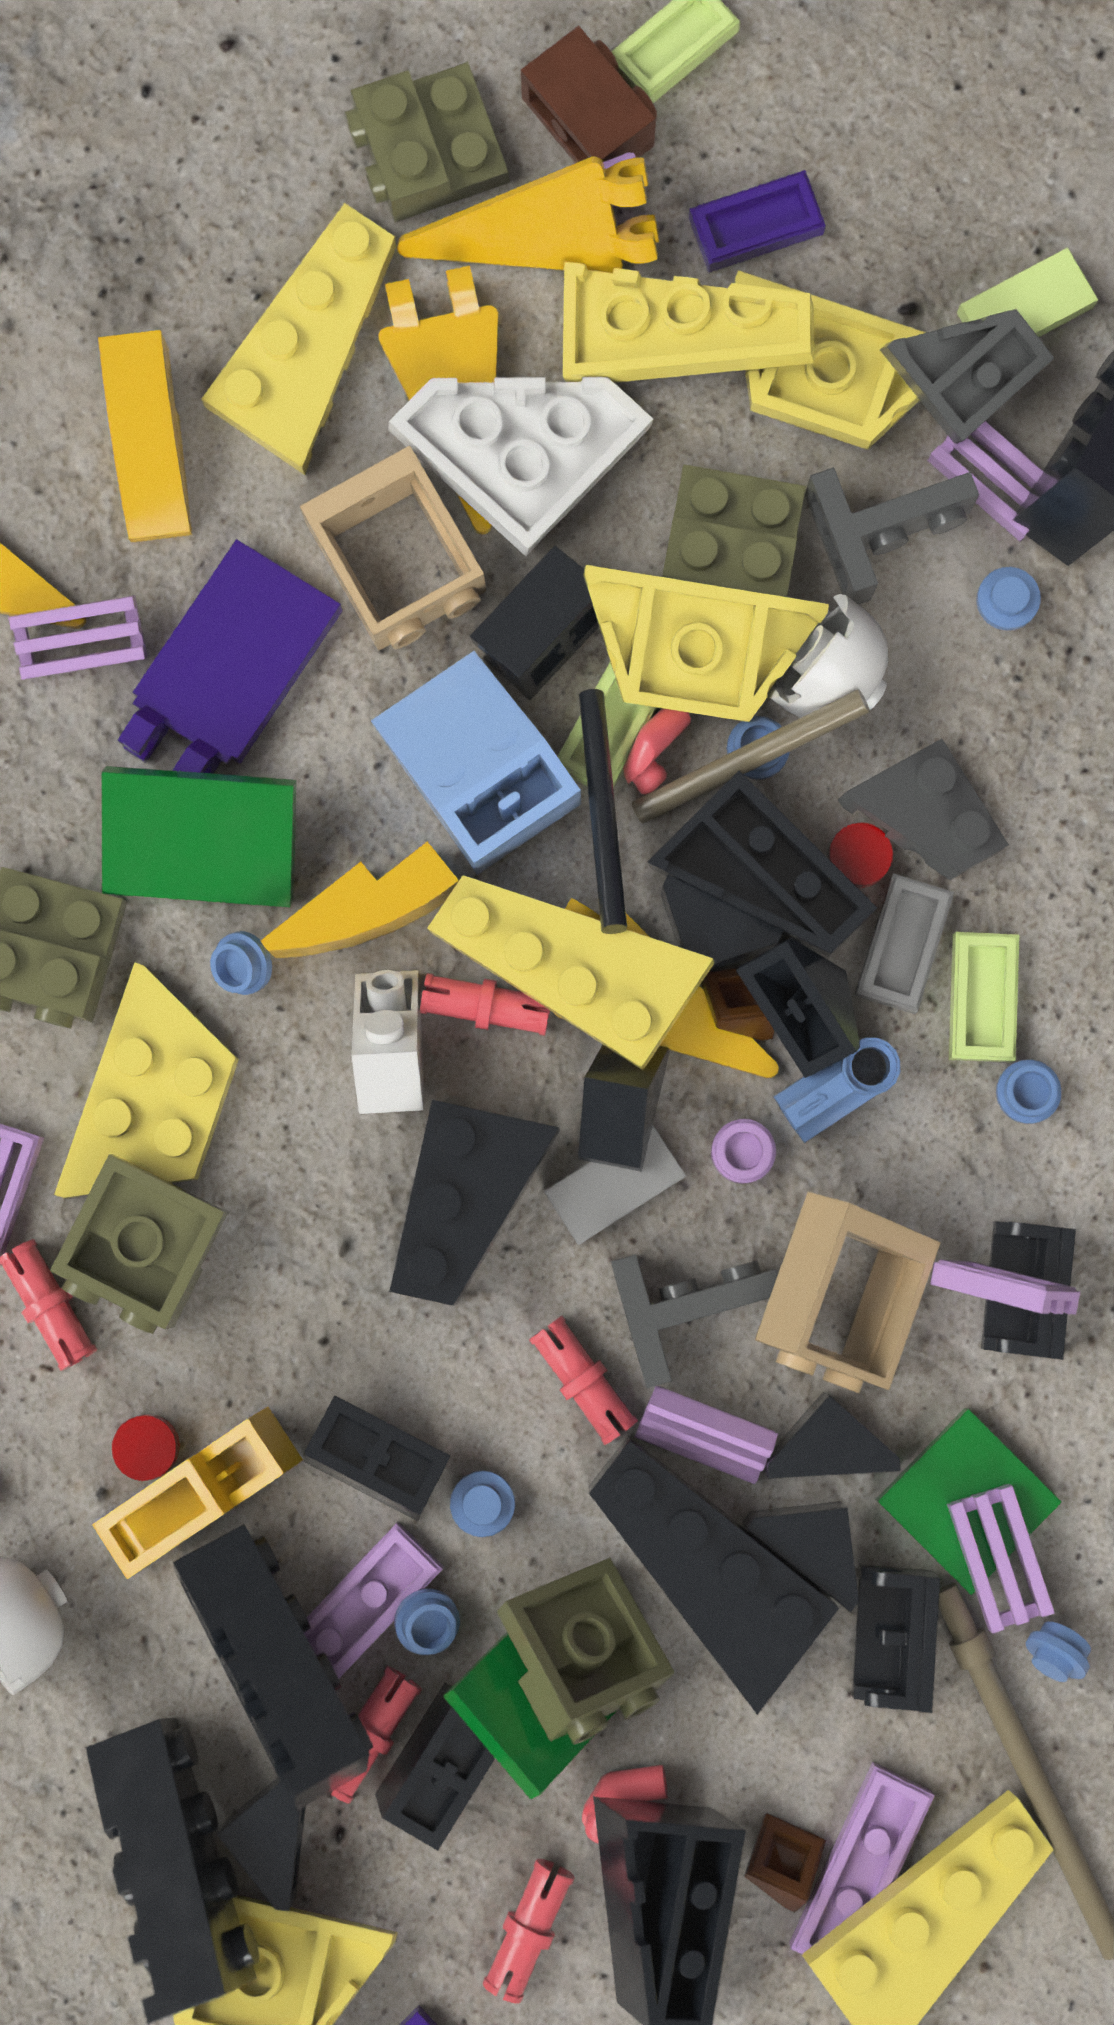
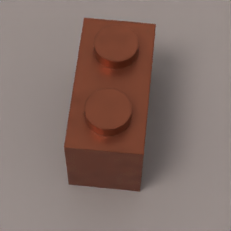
M579 25L520 69L522 100L575 163L592 156L599 157L603 162H606L628 152L630 154L634 152L636 158H640L654 147L657 111L653 102L639 86L631 88L618 73V63L610 49L601 40H596L593 43Z

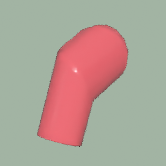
M662 708L639 730L623 766V771L627 783L633 782L641 794L646 795L653 792L666 780V770L655 759L690 725L691 717L689 712Z
M656 1765L611 1771L603 1775L583 1807L582 1822L588 1838L599 1844L593 1796L637 1801L667 1799L668 1792L664 1766Z

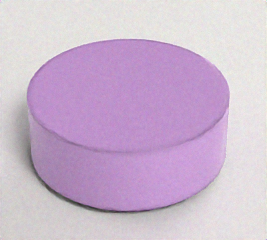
M738 1119L727 1123L717 1132L711 1145V1158L714 1167L720 1175L734 1183L746 1184L759 1180L769 1172L776 1157V1146L771 1133L762 1124L750 1119Z

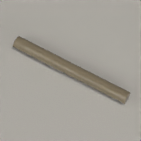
M857 689L632 801L633 810L642 824L727 783L738 771L744 775L869 713L870 709L860 689Z

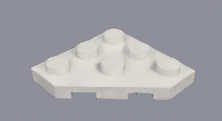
M545 377L495 378L494 382L457 383V378H431L389 421L388 431L406 447L410 445L415 455L521 553L527 556L650 429L653 418L608 377H582L581 382H545Z

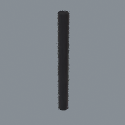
M588 689L579 694L600 923L603 933L618 934L627 930L605 698L602 690Z

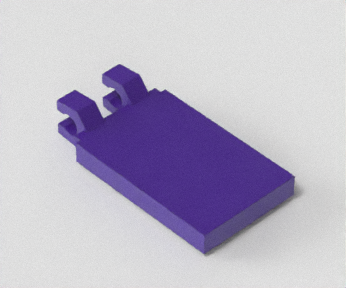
M236 539L132 692L136 697L132 704L140 710L134 713L119 736L118 742L124 745L123 749L146 763L167 734L169 728L193 742L187 746L172 771L213 774L221 761L228 764L233 759L241 764L343 612L341 604Z

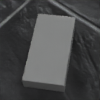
M893 873L854 996L914 1015L918 1013L954 892Z
M653 1125L642 1172L589 1162L544 1192L579 1246L679 1182L686 1175Z

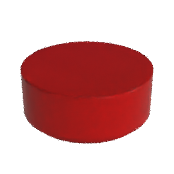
M853 823L845 826L835 835L829 846L827 858L857 888H866L879 882L887 873L892 863L893 849L890 840L885 837V833L880 828L869 823Z
M143 1414L127 1420L118 1428L112 1441V1456L116 1466L124 1475L138 1481L153 1480L168 1472L175 1464L180 1450L179 1437L173 1425L163 1417L153 1414Z

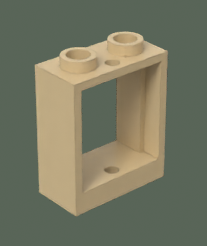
M410 445L300 506L307 527L378 651L390 644L393 649H399L413 643L425 633L426 629L424 626L444 614L449 619H453L467 613L480 602L479 595L487 591L485 576ZM413 494L460 577L381 620L334 537Z
M807 1192L755 1340L779 1349L776 1359L777 1363L812 1376L817 1364L824 1366L826 1370L822 1380L860 1393L863 1381L889 1390L941 1242L852 1203ZM847 1236L877 1249L878 1253L842 1355L808 1341L845 1237Z

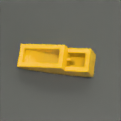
M161 330L98 337L109 428L128 538L130 542L192 535L180 418L175 408L169 347Z
M428 841L379 880H376L360 861L260 941L276 959L316 955L353 947L392 933L429 914L446 901L459 880Z
M267 1406L200 1452L182 1462L99 1519L92 1526L126 1579H129L302 1462L303 1459Z

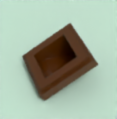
M738 968L708 972L701 984L716 1028L762 1041L773 1039L774 1029L736 970Z
M766 1813L763 1816L744 1877L784 1908L796 1913L808 1901L826 1840Z

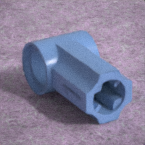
M879 1038L859 1040L860 1048L857 1052L807 1078L803 1076L773 1096L803 1143H806L878 1094L888 1091L896 1083L900 1074V1059L896 1050L888 1042ZM862 1049H873L879 1052L886 1063L884 1077L875 1085L860 1083L852 1072L854 1056Z

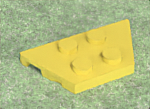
M739 270L735 278V284L802 292ZM811 295L814 304V363L745 370L750 410L868 450L920 401L880 349L893 340L904 337L908 338L926 332Z
M585 565L583 574L623 702L750 722L766 700L770 689L778 678L782 677L797 657L796 653L817 624L823 621L829 608V604L590 565Z
M134 963L54 1193L56 1196L69 1199L88 1195L109 1154L116 1155L170 1183L197 1180L199 1178L239 1059L144 965Z
M238 1895L232 1899L240 1925L247 1923L250 1926L258 1946L259 1963L253 1965L257 1979L224 1996L173 2015L175 2025H334L395 1944L397 1932L293 1907L289 1911L275 1910L270 1902Z

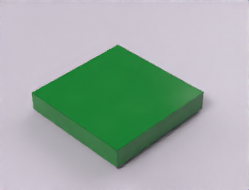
M964 1408L875 1499L970 1595L975 1592V1588L947 1503L1010 1484L1013 1486L1029 1536L1062 1503L968 1408ZM998 1502L991 1504L1009 1557L1016 1548L1001 1503ZM976 1509L966 1514L987 1578H989L997 1568Z
M506 1632L443 1697L531 1800L545 1791L594 1736L578 1744H573L568 1733L555 1740H549L518 1682L528 1670L508 1632ZM615 1711V1712H613V1713H611V1714L606 1715L605 1717H606L607 1721H608L617 1711Z

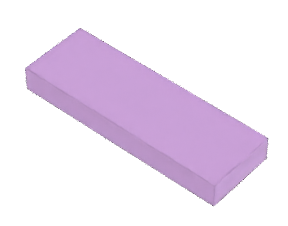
M399 1522L379 1540L307 1616L311 1629L304 1632L316 1656L322 1652L326 1654L338 1679L394 1621L400 1603L411 1593L425 1589L443 1570L444 1566Z
M872 1761L789 1941L792 1950L800 1954L806 1952L897 1879L935 1796L931 1790Z

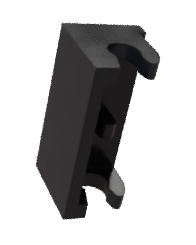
M556 545L470 635L472 642L486 654L483 657L484 660L529 700L540 691L599 627L583 575L584 568Z
M995 1221L993 1222L989 1266L1071 1286L1076 1229ZM986 1299L981 1349L1063 1360L1068 1314H1054L1050 1312L1049 1314H1042Z
M335 1395L303 1453L305 1463L416 1521L419 1520L450 1458L449 1454Z
M860 1564L852 1697L853 1699L864 1700L865 1706L910 1710L921 1713H932L940 1578L932 1570Z
M444 1682L375 1793L382 1819L437 1851L495 1760L491 1752L443 1697L452 1687Z

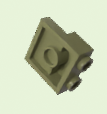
M468 62L416 80H412L410 72L407 70L350 90L354 108L344 112L347 125L356 149L367 145L373 164L364 167L372 195L376 204L387 201L394 222L509 183V172Z
M683 464L662 577L787 597L806 486Z
M1 867L0 1011L10 1013L13 1002L36 1007L34 1019L52 1025L71 1029L74 1018L93 1023L127 902L122 898Z
M109 1154L50 1271L66 1279L62 1289L67 1293L94 1305H97L100 1297L120 1306L123 1310L119 1318L142 1331L154 1334L157 1326L165 1330L173 1328L203 1271L200 1267L228 1212L116 1155Z
M611 1558L505 1601L497 1611L528 1670L518 1682L550 1741L568 1733L573 1744L583 1742L603 1730L609 1724L605 1716L619 1709L626 1720L642 1714L660 1701L656 1691L675 1673Z

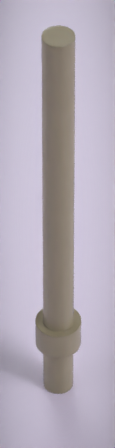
M956 1583L945 1585L939 1591V1610L953 1637V1640L949 1643L951 1651L961 1670L968 1669L1047 1840L1054 1849V1855L1103 1959H1114V1918L995 1668L992 1658L996 1655V1652L985 1629L976 1627Z

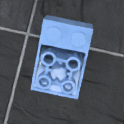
M475 651L371 720L375 729L477 875L581 805V790L545 738Z

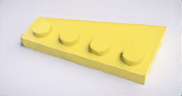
M344 203L201 398L205 408L305 475L313 456L312 449L321 427L325 426L332 409V399L343 371H347L356 349L355 341L364 319L368 318L397 247L395 236Z
M564 262L563 378L565 382H581L582 377H608L615 383L814 363V304L810 293L731 283L728 288L701 285L699 279L674 276L673 281L644 278L641 277L639 271L614 268L613 273L590 271L585 264Z
M464 875L427 928L439 939L642 1070L645 1069L714 964V959L629 930L618 934L603 933L599 920Z
M1007 1790L804 1952L802 1956L851 2025H918L1054 1849L1020 1800Z

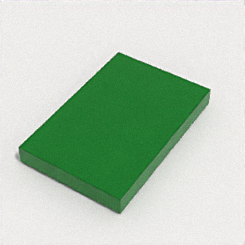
M106 766L101 772L103 894L291 907L294 901L297 780Z

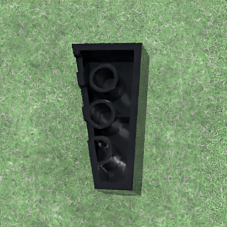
M627 1436L588 1486L589 1494L758 1715L829 1623L839 1607L828 1594L630 1436Z
M245 1524L173 1561L176 1576L295 1811L366 1772L370 1755L368 1750L373 1748L371 1740L356 1712L354 1711L348 1715L336 1691L341 1689L342 1686L328 1657L324 1652L316 1656L304 1632L310 1630L311 1627L296 1596L292 1593L284 1597L273 1575L281 1571L265 1537L261 1536L253 1540Z
M163 1718L85 1747L104 1832L110 1839L119 1837L122 1851L115 1853L114 1868H112L117 1893L125 1899L129 1906H134L137 1920L134 1923V1934L127 1936L133 1965L140 1966L143 1964L150 1974L154 1995L141 1999L146 2024L149 2025L224 1996L257 1979L253 1965L259 1963L258 1946L250 1926L247 1923L240 1925L232 1899L237 1897L239 1893L237 1878L227 1857L220 1858L212 1834L213 1831L218 1829L217 1814L209 1794L206 1791L199 1792L192 1766L198 1764V1755L194 1740L187 1727L180 1728L177 1718Z

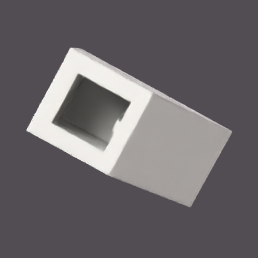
M381 970L375 973L355 974L351 1056L359 1114L423 1110L424 1062L418 970Z

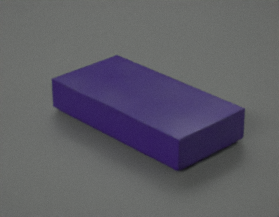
M806 170L689 208L688 216L708 273L824 235L826 227Z

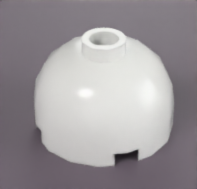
M838 594L834 596L839 606L832 612L828 610L823 621L817 624L796 653L797 657L781 677L780 683L776 681L767 694V697L800 718L857 689H860L871 710L886 690L887 683L882 679L888 665V646L880 624L864 608L846 595Z
M0 1557V1682L9 1693L15 1695L40 1677L53 1664L60 1652L63 1643L64 1625L58 1608L67 1603V1599L47 1569L36 1576L22 1562Z

